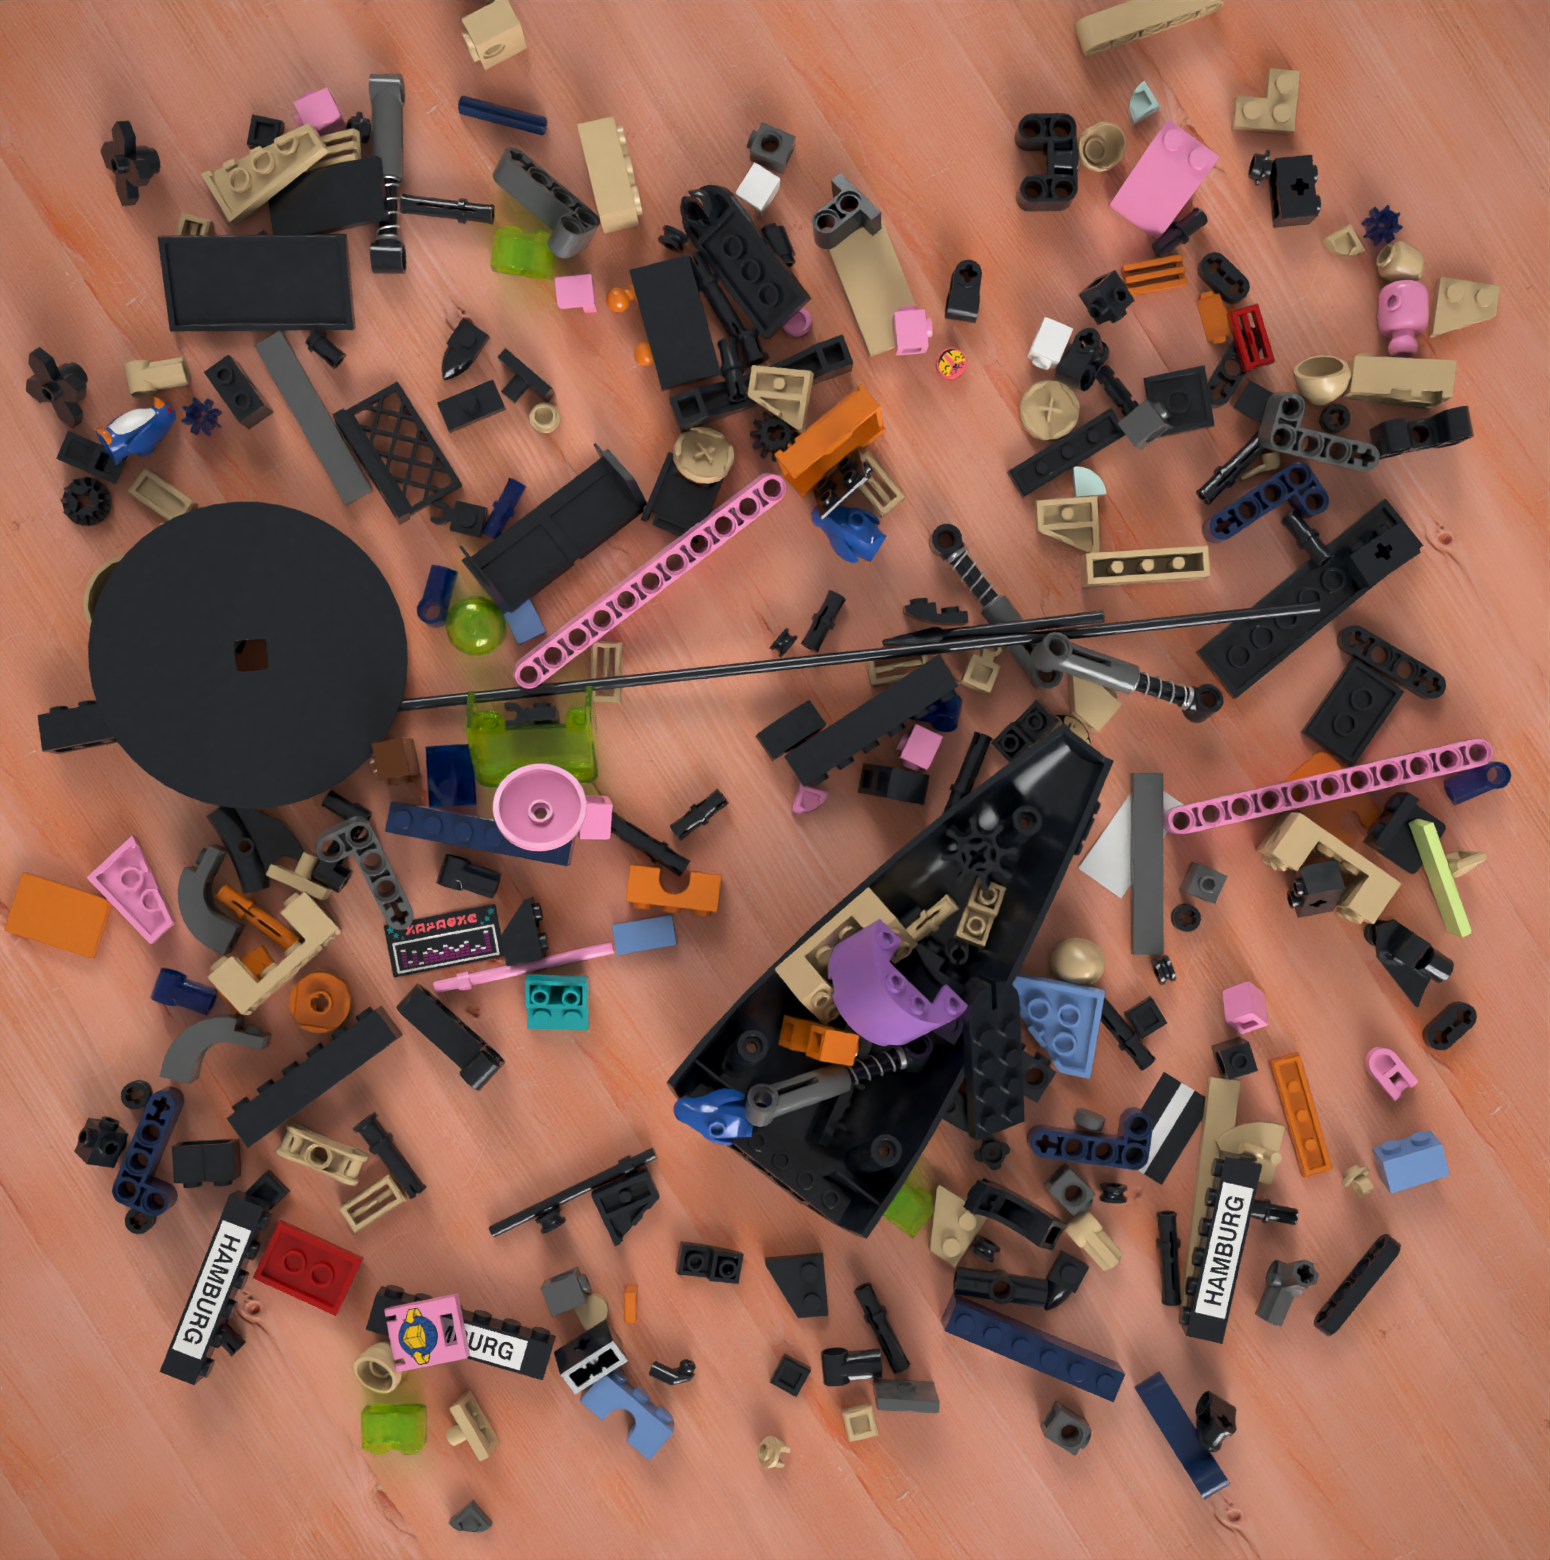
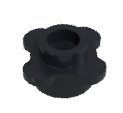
M357 112L356 116L348 119L346 130L353 128L360 131V143L367 144L371 134V123L368 118H363L362 112Z
M1266 150L1264 155L1255 153L1251 159L1248 178L1255 179V185L1259 186L1261 180H1264V178L1268 179L1273 165V160L1269 159L1270 150Z
M993 1135L982 1138L983 1143L981 1147L974 1152L975 1159L978 1162L983 1161L992 1170L1000 1169L1005 1155L1010 1152L1009 1145L995 1140ZM991 1149L995 1151L993 1155L989 1154Z

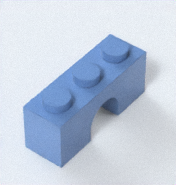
M616 1368L582 1391L580 1402L602 1421L615 1409H626L631 1412L635 1418V1423L629 1428L626 1441L650 1461L673 1434L675 1423L673 1416L664 1407L660 1406L657 1408L649 1401V1395L642 1388H634L626 1381L627 1377Z

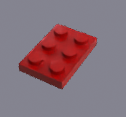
M280 1220L255 1271L253 1279L336 1316L364 1257Z

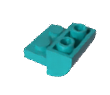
M527 974L525 978L527 1028L588 1030L589 976Z

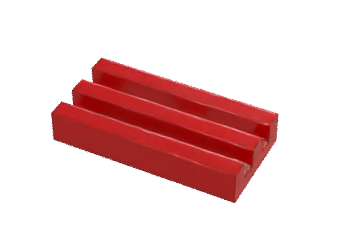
M1258 303L1228 312L1226 315L1243 373L1251 369H1258L1262 366L1273 364L1275 359ZM1248 313L1252 315L1264 359H1260L1255 337L1247 316ZM1237 316L1240 317L1253 362L1250 361Z

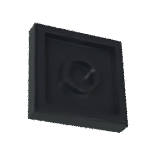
M1205 365L1143 378L1147 400L1155 404L1160 402L1170 415L1167 421L1172 427L1158 438L1215 427Z

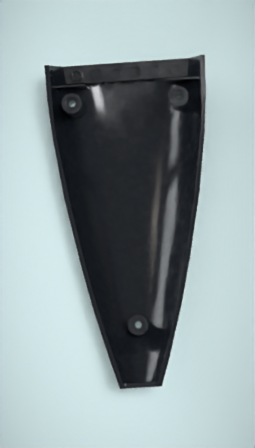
M1063 723L954 804L817 921L747 989L700 1040L666 1082L677 1099L684 1097V1095L695 1098L725 1088L735 1089L745 1094V1099L740 1101L746 1103L749 1090L757 1084L772 1085L833 1064L806 1056V1052L791 1050L778 1045L784 1015L820 1020L799 1001L775 971V968L868 887L897 920L916 905L922 911L924 909L928 911L948 894L960 909L944 920L936 932L932 930L918 942L919 944L923 941L927 944L931 940L944 949L943 955L947 956L945 945L955 935L966 902L978 876L968 874L961 884H957L955 879L958 873L962 871L961 864L956 860L943 862L941 856L945 850L958 849L957 841L946 834L949 827L955 825L963 833L971 832L972 826L969 819L975 812L979 814V824L985 830H993L996 828L999 820H1004L1006 824L1003 830L998 833L999 840L1004 844L1018 842L1020 848L1016 854H1004L1002 856L1003 862L1014 869L1010 879H1006L1001 873L996 871L988 874L991 882L1006 887L998 914L993 920L985 947L981 949L968 944L969 956L965 963L959 965V961H956V964H953L948 957L941 968L947 970L950 967L964 976L962 980L964 983H967L972 977L979 978L980 975H984L989 978H1000L1013 984L1061 885L1114 760L1102 755ZM985 844L981 849L976 851V854L973 858L977 859L979 855L985 853L987 845ZM959 946L958 949L954 950V953L962 951ZM891 960L889 961L894 967L897 965V963L894 964ZM840 1014L839 1017L828 1024L844 1030L847 1022ZM930 1031L926 1034L932 1039L933 1050L923 1070L915 1073L904 1069H896L895 1072L890 1070L884 1072L883 1076L878 1074L872 1076L871 1080L864 1079L859 1081L860 1084L866 1086L865 1090L853 1087L854 1091L851 1095L850 1107L838 1121L848 1129L846 1132L837 1129L833 1133L834 1140L841 1143L839 1147L830 1144L824 1146L806 1138L822 1101L775 1117L766 1126L758 1127L753 1125L751 1137L731 1138L734 1141L733 1144L726 1146L800 1204L805 1205L838 1227L867 1239L900 1191L965 1078L964 1039L962 1037L958 1045H953ZM872 1043L869 1055L876 1056L881 1050L885 1052L890 1051L891 1047L895 1045L881 1046ZM911 1050L913 1053L920 1054L916 1050ZM755 1103L758 1107L767 1108V1105L764 1103Z

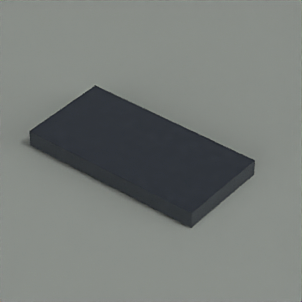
M378 156L303 172L268 200L273 235L327 234L390 220L382 159Z
M689 254L629 270L662 391L720 376L719 364Z

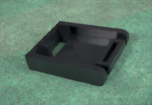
M668 452L641 520L647 523L651 512L656 514L652 523L653 526L680 537L710 514L724 478L714 483H705L704 487L676 476L678 469L673 461V453ZM700 535L694 536L691 542L697 544Z

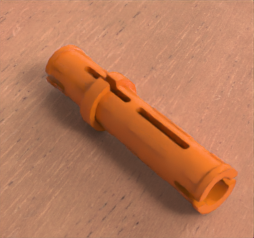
M228 883L217 893L215 899L234 911L239 920H246L285 950L301 940V937L295 935L255 905L256 901L254 899H247Z

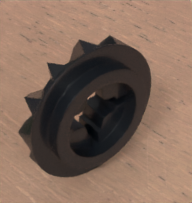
M85 476L84 478L73 479V482L64 488L65 492L60 501L63 504V513L72 522L82 526H93L102 522L109 514L111 495L107 487L99 480ZM90 494L89 500L96 507L83 506L81 509L82 503L76 496L82 495L86 497Z

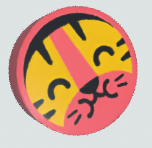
M957 348L943 350L936 360V370L946 380L958 379L963 375L967 367L965 354Z

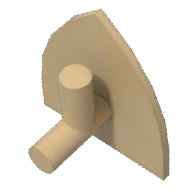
M1260 1121L1244 1123L1228 1130L1215 1142L1219 1150L1257 1158L1262 1164L1259 1182L1272 1185L1276 1164H1279L1282 1160L1279 1151L1285 1126Z

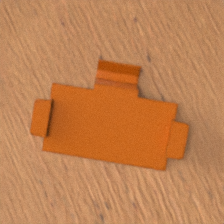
M1212 290L1200 294L1201 300L1196 301L1207 341L1208 343L1214 342L1215 345L1225 342L1227 340L1226 336L1232 335L1226 314L1236 310L1234 304L1229 307L1223 306L1220 293L1214 295Z

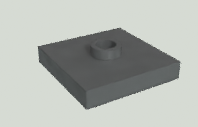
M873 1378V1392L878 1410L939 1413L940 1401L933 1381Z

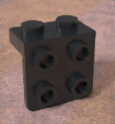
M1396 792L1386 802L1385 810L1379 819L1375 820L1369 827L1368 835L1363 843L1407 873L1415 874L1423 862L1409 822L1415 819L1433 822L1439 839L1445 832L1446 826L1443 822L1416 805L1419 799L1408 792Z

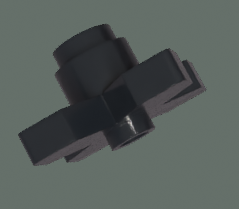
M129 120L116 121L112 128L113 141L105 142L100 152L106 168L112 170L116 175V192L121 205L131 206L135 205L139 199L138 187L147 186L151 177L159 173L160 159L154 148H148L145 145L136 146V136Z
M38 347L29 353L28 364L35 375L27 379L26 392L39 403L51 402L58 418L73 429L82 422L83 411L77 402L86 397L88 377L83 368L74 362L69 364L63 363L57 367L54 358L41 347Z

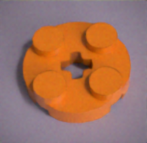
M326 971L314 972L302 978L293 987L289 997V1009L292 1016L295 1017L304 1030L318 1034L328 1033L341 1026L349 1017L353 1005L352 993L348 982L341 979L338 975ZM320 994L325 995V999L329 1001V1005L324 1006L323 1011L318 1010L317 1004H313L314 998H319Z

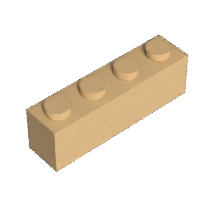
M1208 546L1086 553L1079 558L1081 588L1197 581L1210 577Z

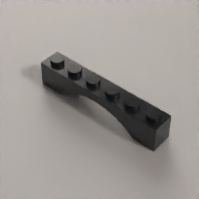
M842 334L814 344L768 367L812 371L814 374L812 385L851 372L853 360ZM751 373L743 375L747 393ZM726 381L697 387L669 397L681 433L760 405L749 397L739 401L738 391L736 395L737 401H730L728 399Z

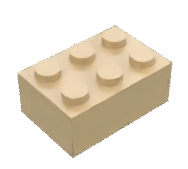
M614 116L577 124L604 234L639 226L637 215H641L643 212L637 186L631 187V185H636L630 156H626L629 154L623 127H616Z

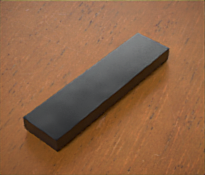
M1112 408L1010 469L1007 473L1022 498L1124 437L1126 434L1117 424L1119 420Z

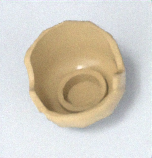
M1099 122L1089 127L1080 135V139L1077 141L1079 161L1087 170L1096 172L1109 170L1120 163L1124 158L1127 148L1124 132L1117 125L1108 122Z

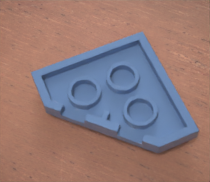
M1018 972L1012 985L1018 992L1020 1016L1027 1024L1029 1032L1041 1048L1044 1047L1052 1058V1063L1060 1073L1090 1079L1106 990Z

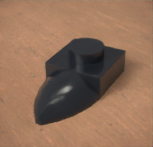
M464 318L446 343L448 347L442 361V378L444 380L452 379L466 371L474 363L490 339L488 334Z
M1060 1250L1046 1276L1048 1295L1044 1310L1048 1311L1059 1306L1072 1292L1076 1293L1089 1269L1087 1263Z

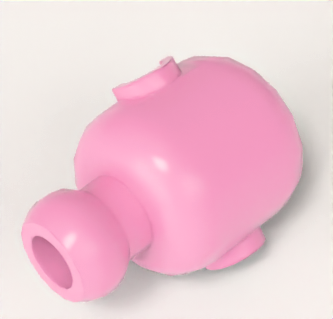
M1395 281L1389 283L1380 291L1376 319L1378 320L1379 333L1384 337L1392 339L1388 346V352L1391 357H1414L1418 351V342L1415 336L1425 331L1428 325L1429 293L1424 284L1418 281Z

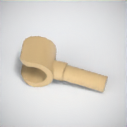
M1276 451L1262 455L1263 465L1240 474L1241 481L1243 482L1263 472L1276 470L1281 464L1279 452Z

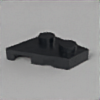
M823 1252L765 1258L767 1269L798 1319L828 1316Z

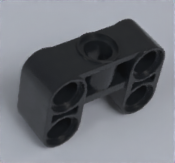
M1032 113L1024 116L1019 122L1014 136L1018 148L1023 151H1043V155H1046L1047 174L1027 176L1020 184L1016 194V202L1024 211L1065 210L1070 206L1077 194L1079 162L1076 136L1077 126L1074 118L1069 114ZM1032 128L1037 133V136L1028 137L1023 132V129ZM1054 128H1063L1067 136L1060 137L1056 135ZM1059 187L1064 188L1068 192L1069 197H1059L1055 193V189ZM1032 188L1037 191L1039 197L1029 198L1024 190Z
M1468 406L1447 409L1430 418L1409 421L1408 417L1397 418L1382 422L1369 430L1372 445L1379 450V460L1414 451L1448 447L1474 437ZM1412 429L1419 433V443L1412 439Z

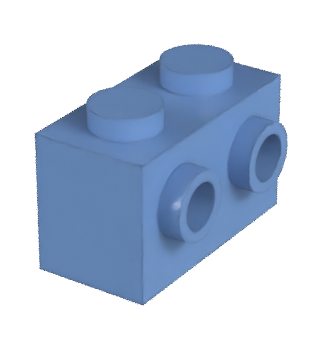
M1431 1130L1416 1132L1410 1137L1397 1141H1387L1381 1146L1372 1148L1380 1180L1390 1193L1450 1176L1442 1143Z

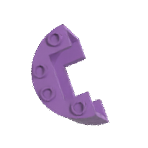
M878 919L835 945L830 956L828 979L833 980L835 993L832 994L838 1011L857 1034L877 1045L901 1046L956 1019L966 1010L968 1005L947 984L942 986L931 1004L889 962L902 940L881 919Z

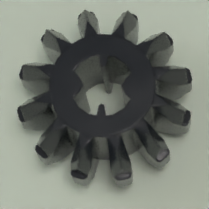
M764 411L762 413L764 422L757 419L753 422V425L758 430L751 431L750 438L759 440L752 444V448L758 450L764 447L760 457L765 459L768 453L771 452L772 461L777 462L774 454L779 450L784 453L787 450V445L789 443L795 444L793 442L794 439L801 433L793 432L796 430L794 427L774 415V418H770L769 414ZM777 430H780L781 438L783 439L777 438L775 441H771V434L769 432L775 433Z

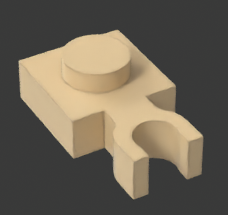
M997 647L995 652H990L988 649H980V656L973 653L970 656L960 683L988 695L1001 667L993 663V660L1001 653L1003 647Z

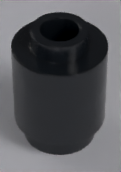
M772 223L760 229L789 268L796 263L794 259L796 253L784 226H777L776 223Z

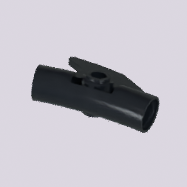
M221 806L206 816L222 840L232 860L243 893L269 888L270 877L266 876L270 865L274 864L281 856H289L299 861L303 852H305L298 840L282 821L257 810ZM244 840L250 842L251 849L247 851L241 849L240 842Z

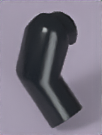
M684 1359L680 1362L678 1368L672 1369L655 1361L650 1368L649 1375L669 1385H677L692 1380L695 1375L693 1372L696 1365L693 1361Z

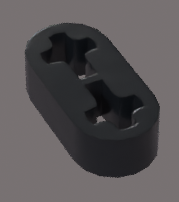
M1217 252L1209 253L1198 264L1197 271L1199 277L1216 294L1220 293L1221 299L1226 303L1236 304L1247 296L1250 289L1249 281L1222 254ZM1216 262L1219 265L1216 269L1217 272L1214 271L1210 274L1207 271L1209 264ZM1239 284V293L1230 294L1228 291L1231 288L1230 285Z
M1459 1001L1449 1004L1423 1029L1422 1037L1425 1044L1437 1050H1446L1451 1047L1476 1023L1477 1014L1474 1007ZM1457 1010L1466 1011L1463 1014L1464 1022L1456 1020L1458 1018ZM1435 1030L1444 1031L1441 1034L1443 1038L1441 1042L1434 1040L1436 1036L1433 1032Z

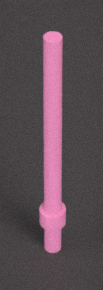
M607 942L511 966L506 965L475 973H470V971L457 973L456 977L435 981L433 986L436 994L455 989L460 991L473 989V985L615 953L612 942Z

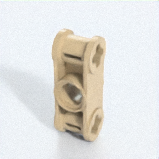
M287 1122L285 1127L287 1133L282 1145L277 1146L276 1154L329 1175L341 1183L357 1185L359 1181L357 1175L362 1163L367 1161L369 1157L366 1152L312 1131L302 1124ZM317 1147L326 1149L328 1153L327 1160H322L317 1156Z

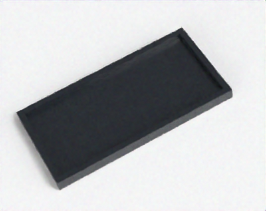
M347 234L163 235L158 237L170 332L354 330L356 328Z

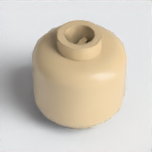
M1396 241L1393 244L1386 245L1376 260L1378 274L1390 283L1400 280L1418 281L1424 272L1423 253L1404 241Z

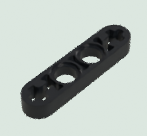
M1354 625L1345 627L1338 633L1337 644L1343 652L1353 658H1357L1368 667L1420 698L1434 699L1440 697L1445 692L1446 681L1440 673L1368 630ZM1356 633L1355 639L1365 644L1370 640V643L1365 648L1358 644L1349 646L1350 640L1346 636ZM1376 646L1382 647L1386 653L1385 660L1382 663H1376L1371 658L1372 649ZM1403 661L1407 662L1411 667V674L1406 679L1401 678L1397 673V667ZM1418 677L1425 681L1433 679L1432 685L1436 689L1427 692L1428 686L1421 681H1414Z
M1389 1234L1380 1236L1318 1312L1314 1319V1326L1326 1336L1335 1334L1398 1256L1401 1250L1400 1243Z

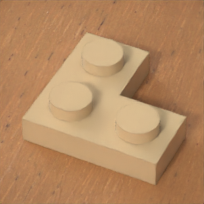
M1270 68L1266 74L1264 98L1237 95L1234 99L1231 130L1292 135L1295 131L1300 71Z

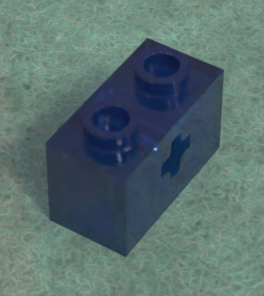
M473 744L425 747L429 808L477 805Z

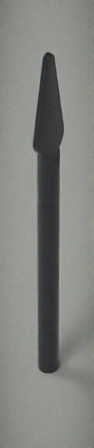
M1104 610L951 629L931 627L884 639L882 643L884 646H901L1103 623L1105 622Z

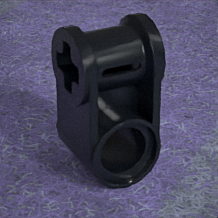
M970 259L963 260L953 271L946 301L945 319L976 322L982 269L976 261ZM964 271H967L968 277L971 278L969 282H964L965 278L962 276Z
M1086 328L1075 336L1073 343L1056 368L1055 378L1058 382L1083 392L1090 389L1098 372L1109 357V348L1105 342L1101 341V336L1097 330Z
M1210 1391L1204 1392L1197 1402L1195 1409L1196 1438L1202 1447L1216 1453L1221 1449L1222 1441L1227 1436H1232L1237 1430L1236 1407Z

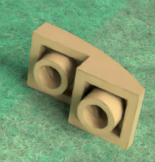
M977 877L954 938L983 949L993 920L998 914L1006 887L991 882L988 891H982L981 879Z

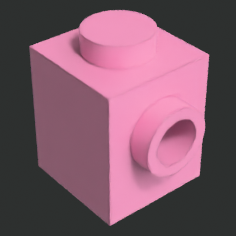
M328 87L317 92H306L299 100L294 102L298 111L294 118L299 127L309 123L315 127L320 136H323L346 126Z
M916 306L899 308V312H894L892 318L895 356L926 353L929 346L928 337H932L931 318H926L925 309L917 310Z
M914 724L909 734H902L896 747L900 751L898 758L904 760L902 766L917 773L920 768L928 770L943 736Z

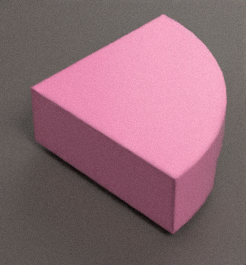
M800 783L791 812L807 813L815 810L826 800L829 792L808 785L804 787Z

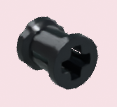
M756 328L741 332L734 337L744 358V368H751L752 365L757 366L769 359L768 353L763 351L758 338L760 334Z

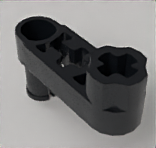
M331 790L326 795L321 804L322 807L327 808L344 820L354 816H362L369 821L372 816L370 810L359 803H351L335 793L334 790ZM354 827L350 832V836L358 839L365 827ZM333 840L326 852L335 851L339 843ZM345 858L332 863L320 860L312 877L333 891L340 893L350 880L353 870L342 864Z

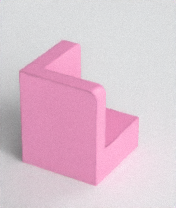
M592 274L555 277L559 309L583 307L585 313L597 312Z
M585 795L587 812L583 826L577 833L579 839L608 840L611 833L613 807L609 796Z
M1250 981L1223 990L1226 1023L1241 1034L1268 1025L1265 995Z

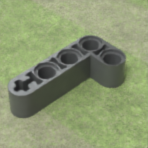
M506 148L493 172L494 181L553 231L547 241V246L552 253L567 259L584 250L600 224L599 217L525 153L516 148Z
M1276 392L1269 397L1258 433V440L1262 447L1359 471H1370L1377 466L1380 454L1374 445L1300 427L1305 411V402L1301 395L1290 392ZM1288 399L1289 409L1284 414L1282 404ZM1279 429L1281 438L1275 444L1273 440L1274 434ZM1307 436L1308 446L1305 450H1303L1301 444L1303 439ZM1334 443L1336 446V451L1334 455L1331 457L1329 454V449L1331 445ZM1352 452L1362 454L1361 459L1352 458L1350 456Z
M362 816L351 817L323 830L317 835L315 846L321 860L332 863L351 854L354 855L386 922L391 928L402 930L411 925L414 917L413 910L370 822ZM356 826H364L367 829V833L363 838L354 839L350 836L351 830ZM333 839L339 844L335 851L325 852L321 848L323 842ZM370 853L380 855L379 862L373 866L366 865L364 858ZM390 880L393 882V887L388 892H380L377 890L380 882ZM396 900L399 909L402 911L403 916L397 918L390 903Z

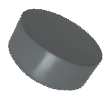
M1077 1108L1073 1118L1074 1122L1093 1131L1102 1130L1106 1120L1102 1115L1084 1108Z

